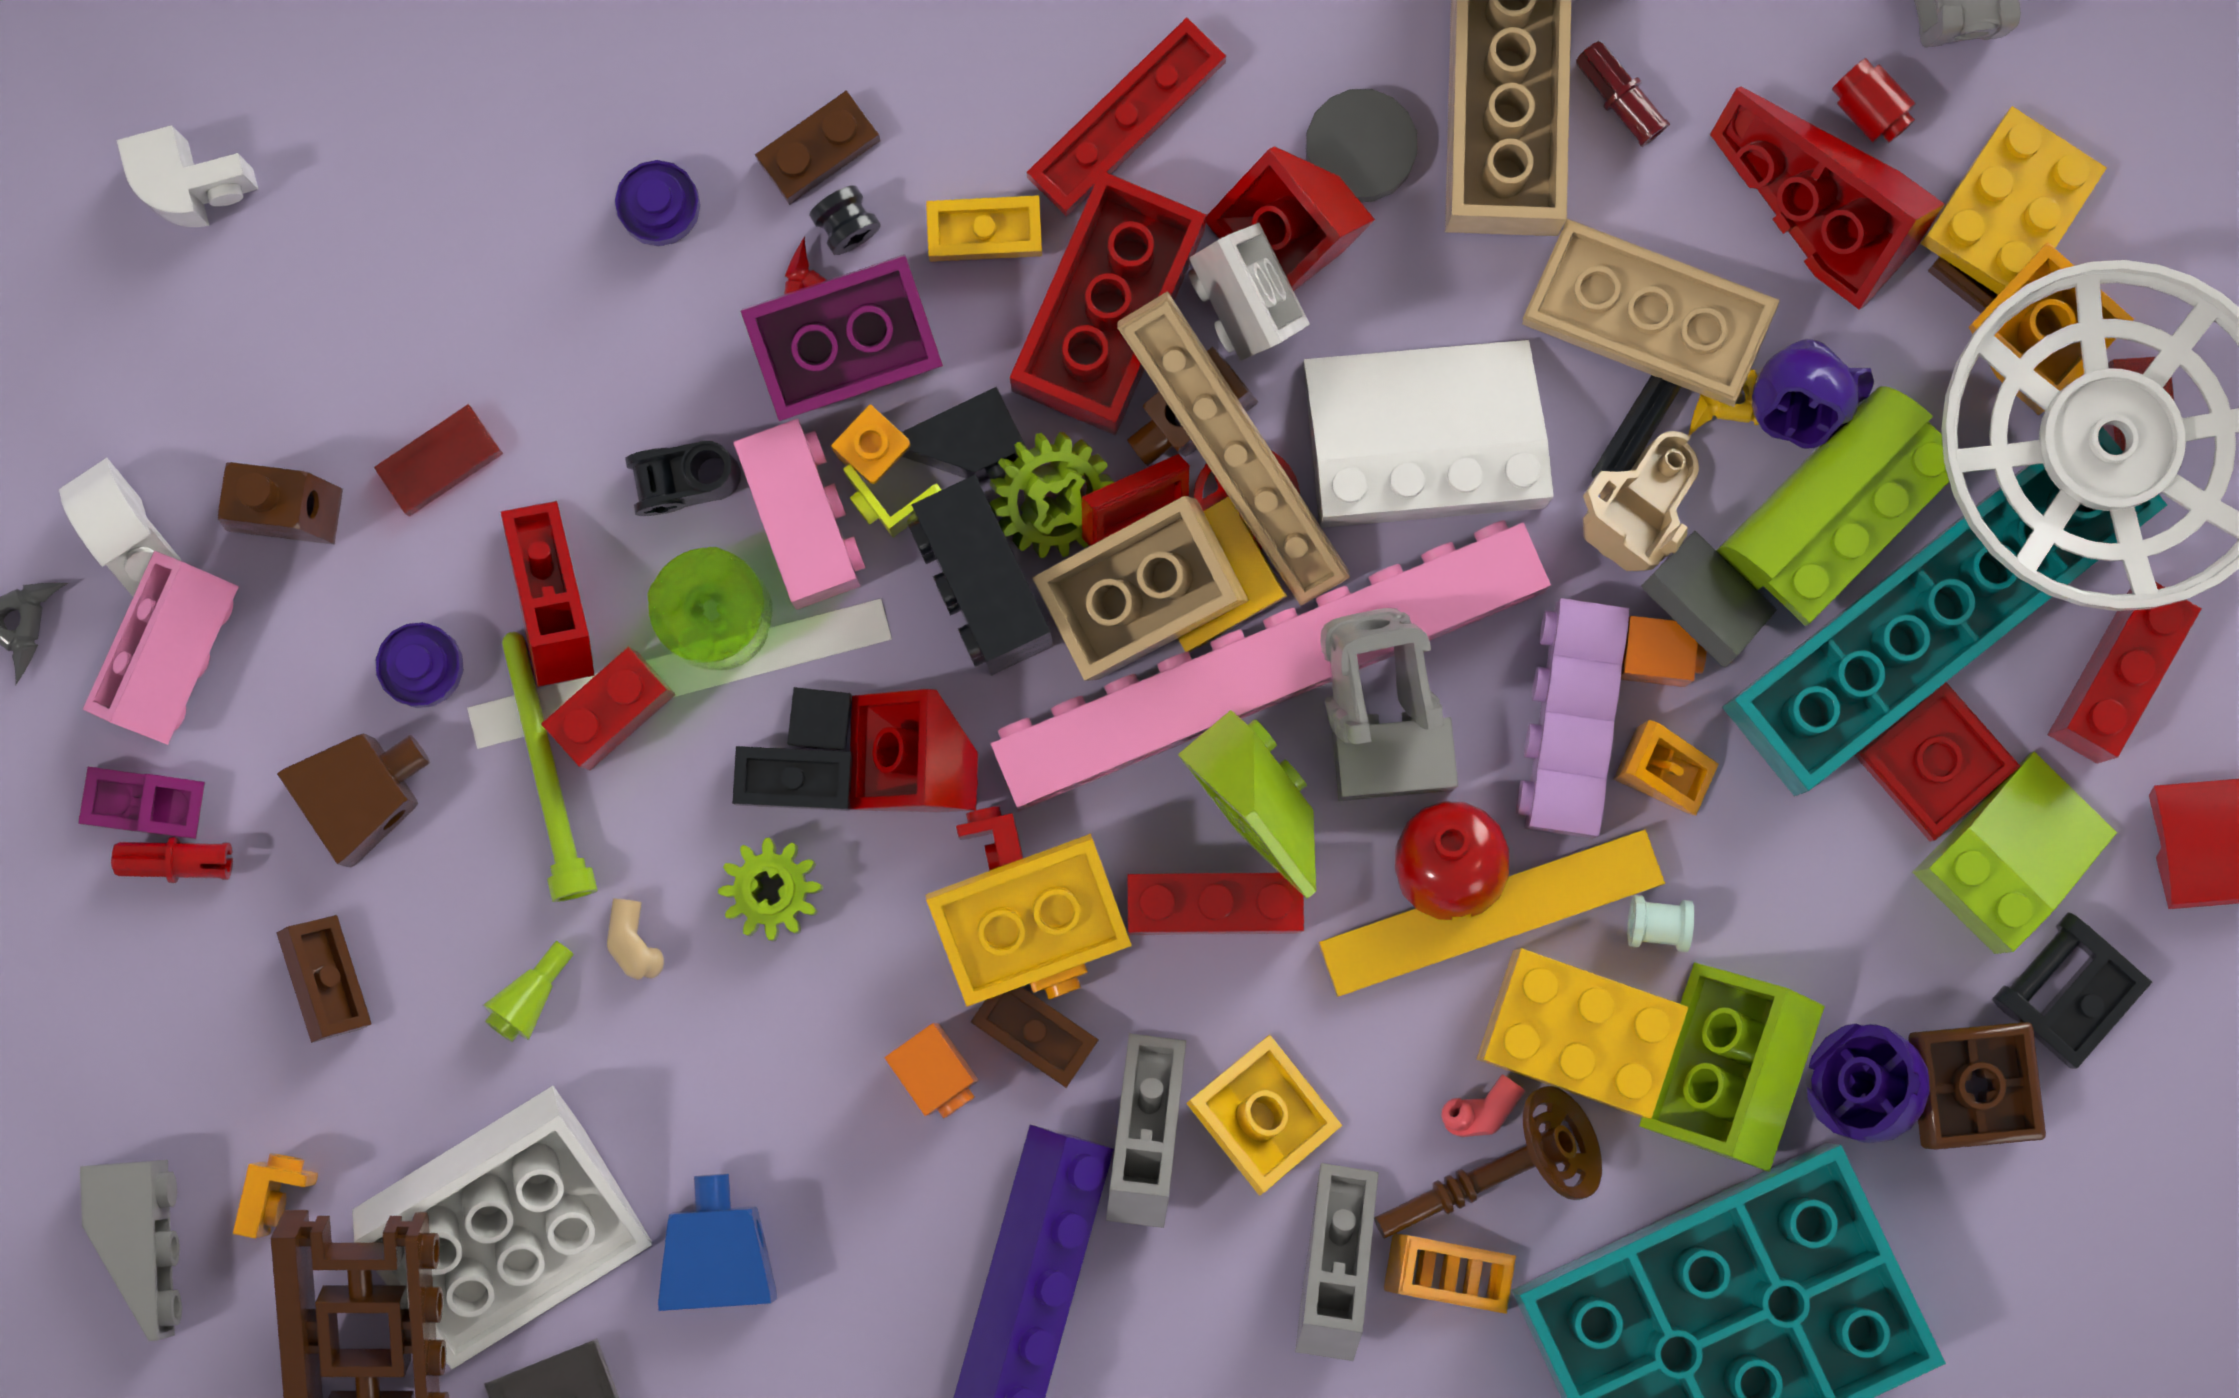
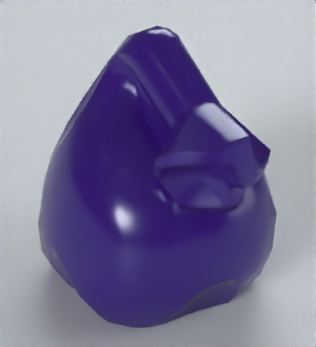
M1804 339L1776 353L1766 362L1759 373L1752 395L1753 414L1762 430L1771 437L1790 441L1803 449L1816 448L1825 444L1841 427L1851 422L1857 411V404L1869 397L1874 385L1871 368H1849L1827 345L1818 340Z

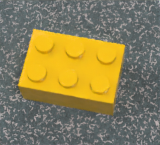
M1520 948L1513 950L1476 1060L1557 1087L1637 1117L1652 1119L1688 1007Z

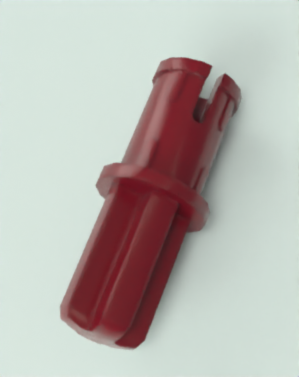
M1600 41L1593 43L1577 57V66L1606 100L1603 105L1605 110H1614L1637 138L1641 147L1654 140L1670 125L1668 120L1663 118L1639 88V85L1642 83L1639 77L1632 79L1604 43Z

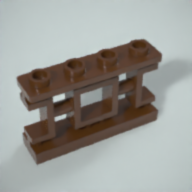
M284 1210L270 1238L283 1398H323L321 1377H355L356 1391H331L328 1398H414V1391H380L379 1377H405L411 1362V1354L413 1357L415 1398H449L448 1392H440L439 1376L444 1375L447 1353L445 1340L436 1339L435 1324L440 1323L442 1318L443 1291L441 1286H433L432 1269H437L439 1263L440 1241L438 1233H430L428 1212H415L412 1221H402V1216H390L383 1230V1243H332L330 1216H317L315 1221H309L308 1210ZM404 1247L406 1253L409 1309L407 1285H373L372 1270H398L404 1256ZM313 1270H347L348 1285H323L315 1302ZM337 1313H388L391 1349H340Z

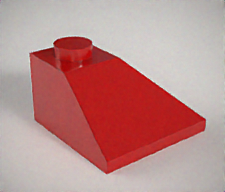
M1275 146L1263 154L1206 216L1207 225L1219 239L1260 223L1293 291L1341 255L1375 220L1340 176Z
M919 689L852 696L850 752L853 753L850 810L903 812L976 810L978 752L937 690Z

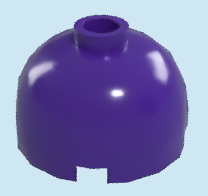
M1857 1023L1844 1025L1825 1037L1812 1055L1809 1068L1814 1071L1811 1078L1812 1089L1807 1087V1099L1816 1118L1835 1134L1864 1143L1890 1141L1910 1130L1924 1112L1930 1092L1928 1068L1919 1051L1900 1034L1887 1027L1876 1024L1861 1026Z

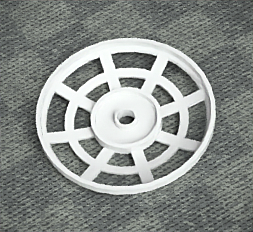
M2129 260L2087 262L2054 271L2027 284L1995 308L1972 334L1956 362L1945 395L1941 428L1944 464L1954 498L1969 527L1990 554L2015 576L2047 595L2079 606L2125 611L2153 609L2184 601L2220 584L2239 569V511L2221 501L2227 490L2234 468L2236 451L2235 433L2239 432V408L2230 409L2228 398L2217 377L2203 359L2192 350L2214 321L2239 346V307L2223 293L2191 275L2158 264ZM2121 283L2149 287L2178 297L2194 308L2173 335L2141 322L2103 319L2100 284ZM2075 288L2078 323L2068 325L2047 335L2028 349L2021 358L2017 357L1994 336L2007 321L2027 306L2056 292ZM2105 338L2134 341L2152 347L2159 351V353L2143 374L2125 369H2109ZM2080 342L2084 375L2074 380L2061 391L2034 371V368L2052 353L2070 344ZM1980 356L2000 373L2005 380L1999 388L1992 409L1989 431L1990 446L1959 449L1957 428L1960 402L1970 371ZM2179 366L2199 388L2208 405L2209 414L2182 418L2176 403L2163 389ZM2018 391H2021L2045 410L2040 425L2039 440L2008 444L2009 415ZM2103 425L2116 426L2123 432L2126 439V447L2122 454H2109L2100 446L2098 433ZM2215 437L2213 467L2208 483L2203 491L2177 473L2184 458L2187 441ZM2043 464L2051 480L2060 489L2043 515L2036 510L2023 493L2012 467ZM1995 470L1997 481L2007 501L2023 522L2033 530L2017 556L1998 540L1982 519L1968 492L1963 473ZM2162 493L2189 510L2184 518L2168 530L2151 538L2142 539L2135 506ZM2080 504L2097 510L2110 511L2117 543L2109 544L2089 541L2064 531L2063 528ZM2206 521L2238 539L2225 555L2201 573L2176 585L2157 589L2148 556L2159 554L2183 542L2200 529ZM2053 544L2062 550L2085 558L2123 561L2132 594H2106L2080 590L2052 580L2038 572L2037 569Z

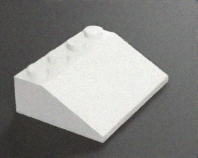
M1529 340L1304 359L1318 522L1321 528L1545 509L1553 499L1548 438Z
M554 1086L546 1089L352 1209L354 1243H383V1230L390 1216H402V1221H412L415 1212H428L430 1233H438L440 1241L437 1269H432L433 1286H441L443 1291L442 1318L440 1323H435L436 1339L445 1340L446 1363L451 1369L456 1368L652 1246L650 1237L591 1139ZM404 1247V1256L398 1270L376 1271L387 1285H407L409 1309L406 1253Z

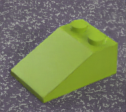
M1230 710L1177 755L1237 833L1308 899L1316 892L1314 811L1300 793L1307 784L1286 759L1281 763L1277 762L1271 754V751L1277 747V744L1256 719L1246 724Z
M2035 751L2031 752L2019 764L2020 767L1999 784L1912 871L1994 954L2014 952L2058 907L2117 834Z

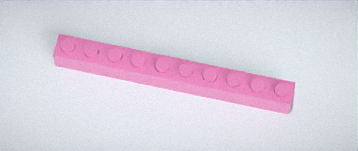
M1505 520L1493 523L1475 532L1474 536L1477 542L1458 550L1455 549L1453 542L1440 545L1422 554L1421 557L1424 564L1405 572H1403L1400 564L1387 567L1369 576L1371 586L1352 594L1348 586L1334 589L1316 598L1319 607L1299 616L1295 608L1281 611L1263 620L1266 629L1246 638L1242 630L1228 633L1210 642L1213 651L1195 659L1191 658L1189 652L1175 655L1157 664L1160 673L1142 681L1138 680L1136 674L1122 677L1104 686L1107 695L1085 703L1083 696H1078L1052 707L1053 718L1036 725H1032L1030 718H1025L999 729L998 733L1001 739L990 744L1018 811L1020 812L1198 738L1230 710L1243 719L1332 682L1331 663L1325 660L1321 650L1320 638L1324 625L1333 619L1377 609L1395 608L1400 612L1406 613L1410 617L1411 623L1421 628L1427 634L1429 641L1544 594L1551 584L1524 522L1508 528ZM1394 647L1357 654L1359 670L1395 656Z

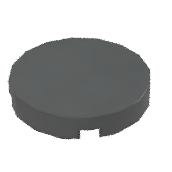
M1349 89L1330 97L1314 113L1306 133V161L1340 176L1360 202H1374L1393 194L1408 178L1417 156V130L1408 111L1393 97L1373 89Z

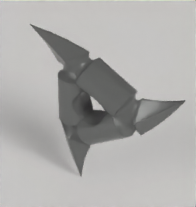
M68 583L23 585L22 590L16 589L0 596V645L8 651H13L15 686L27 669L38 646L34 642L39 636L43 609L40 603L45 602L53 593ZM18 610L21 616L20 624L16 630H8L5 626L4 618L8 613Z

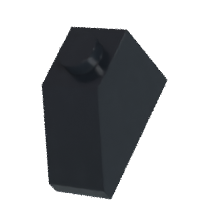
M997 386L902 431L911 443L910 448L902 457L963 478L976 475L978 482L987 477L990 480L996 478L1004 479L1006 472L999 465V460L1004 458L1014 462L1019 457L1014 444L1021 442L1025 445Z

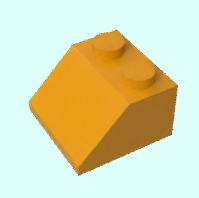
M2047 242L1970 324L1969 329L1973 334L1995 308L2027 284L2054 271L2074 265ZM2075 288L2056 292L2027 306L2007 321L1994 336L2017 357L2021 358L2028 349L2047 335L2068 325L2078 323ZM2101 290L2103 319L2134 320L2133 317ZM2105 338L2106 349L2116 338ZM2080 342L2070 344L2052 353L2034 368V371L2061 391L2084 374ZM1990 365L1996 378L2003 383L2005 378ZM2018 391L2016 394L2038 416L2045 411L2021 391Z

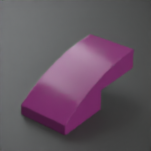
M88 766L78 824L196 839L205 782Z

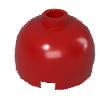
M1442 801L1422 808L1406 823L1395 846V873L1398 878V884L1403 896L1418 911L1439 920H1452V917H1463L1469 914L1473 917L1483 913L1500 898L1509 879V847L1499 824L1484 810L1466 802Z

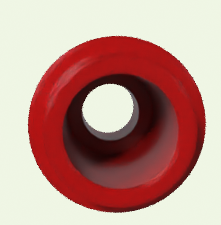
M1867 58L1856 64L1831 89L1840 98L1837 105L1872 143L1882 136L1888 143H1891L1915 121L1909 114V111L1916 105L1914 100L1880 64L1874 67Z

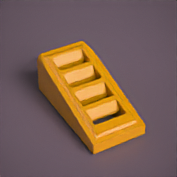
M1396 1233L1393 1234L1384 1290L1401 1295L1507 1314L1516 1256ZM1419 1249L1420 1256L1417 1266L1415 1284H1412L1417 1251ZM1437 1253L1444 1254L1439 1287L1438 1289L1431 1288ZM1461 1257L1467 1258L1462 1293H1457L1455 1290ZM1483 1262L1492 1263L1486 1298L1478 1297Z

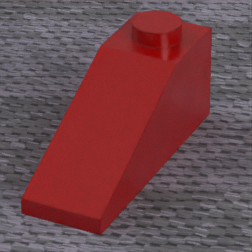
M557 501L500 511L537 686L595 676L589 633Z

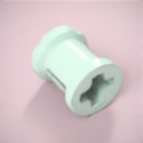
M1633 895L1627 925L1629 947H1639L1642 942L1676 945L1678 951L1688 952L1691 947L1694 931L1693 901L1682 900L1680 905L1645 902L1643 896Z

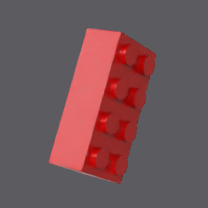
M1101 170L1009 377L1012 392L1116 436L1145 370L1119 331L1118 321L1167 291L1175 301L1191 264L1189 257L1196 253L1204 235L1207 214Z

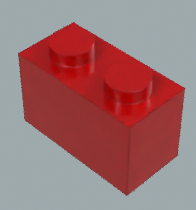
M628 646L544 720L541 725L578 767L591 770L676 694L639 652Z

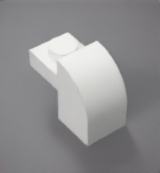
M172 125L117 140L124 172L133 191L161 217L174 224L185 227L209 226L204 204L209 203L212 206L231 205L241 201L244 193L258 190L253 168L238 153L194 165L188 141Z
M105 458L59 489L65 513L81 540L102 567L106 565L133 597L154 551L181 561V558L146 517L142 499L108 458Z

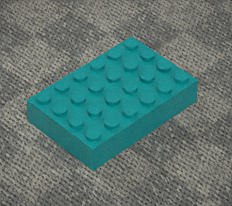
M1824 1143L1771 1168L1770 1172L1764 1171L1511 1290L1561 1398H1875L1946 1364L1841 1144Z

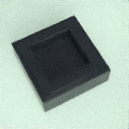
M794 687L787 744L796 747L846 751L852 694Z

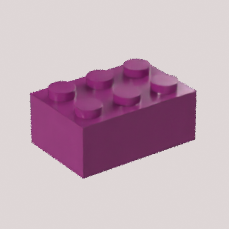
M905 254L743 308L740 311L779 421L943 366Z

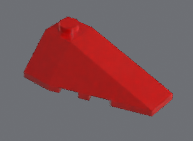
M1742 86L1735 89L1710 133V136L1747 186L1757 189L1774 211L1776 216L1772 220L1783 234L1789 232L1808 257L1804 260V263L1812 274L1859 310L1865 307L1916 250L1944 206L1942 201L1897 169Z

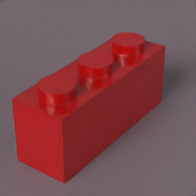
M2155 582L2157 589L2165 588L2161 584ZM2129 589L2127 594H2132V590ZM2186 599L2153 609L2117 611L2047 735L2097 764L2118 758L2202 608Z
M1279 872L1128 874L1127 876L1128 935L1296 934L1304 931V896Z

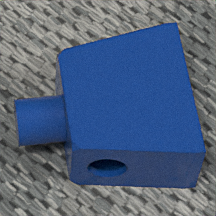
M729 1174L694 1176L696 1210L674 1212L669 1214L658 1311L771 1304L777 1299V1290L757 1207L731 1208Z

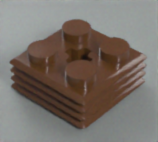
M2008 1023L1912 1032L1909 1034L1908 1041L1921 1054L1929 1074L1930 1092L1924 1112L1918 1119L1920 1143L1923 1148L1939 1150L2043 1140L2046 1137L2034 1031L2031 1023ZM1974 1070L1977 1078L1986 1079L1988 1083L1987 1090H1982L1978 1093V1102H1976L1974 1094L1967 1093L1965 1089V1082L1972 1079V1071Z

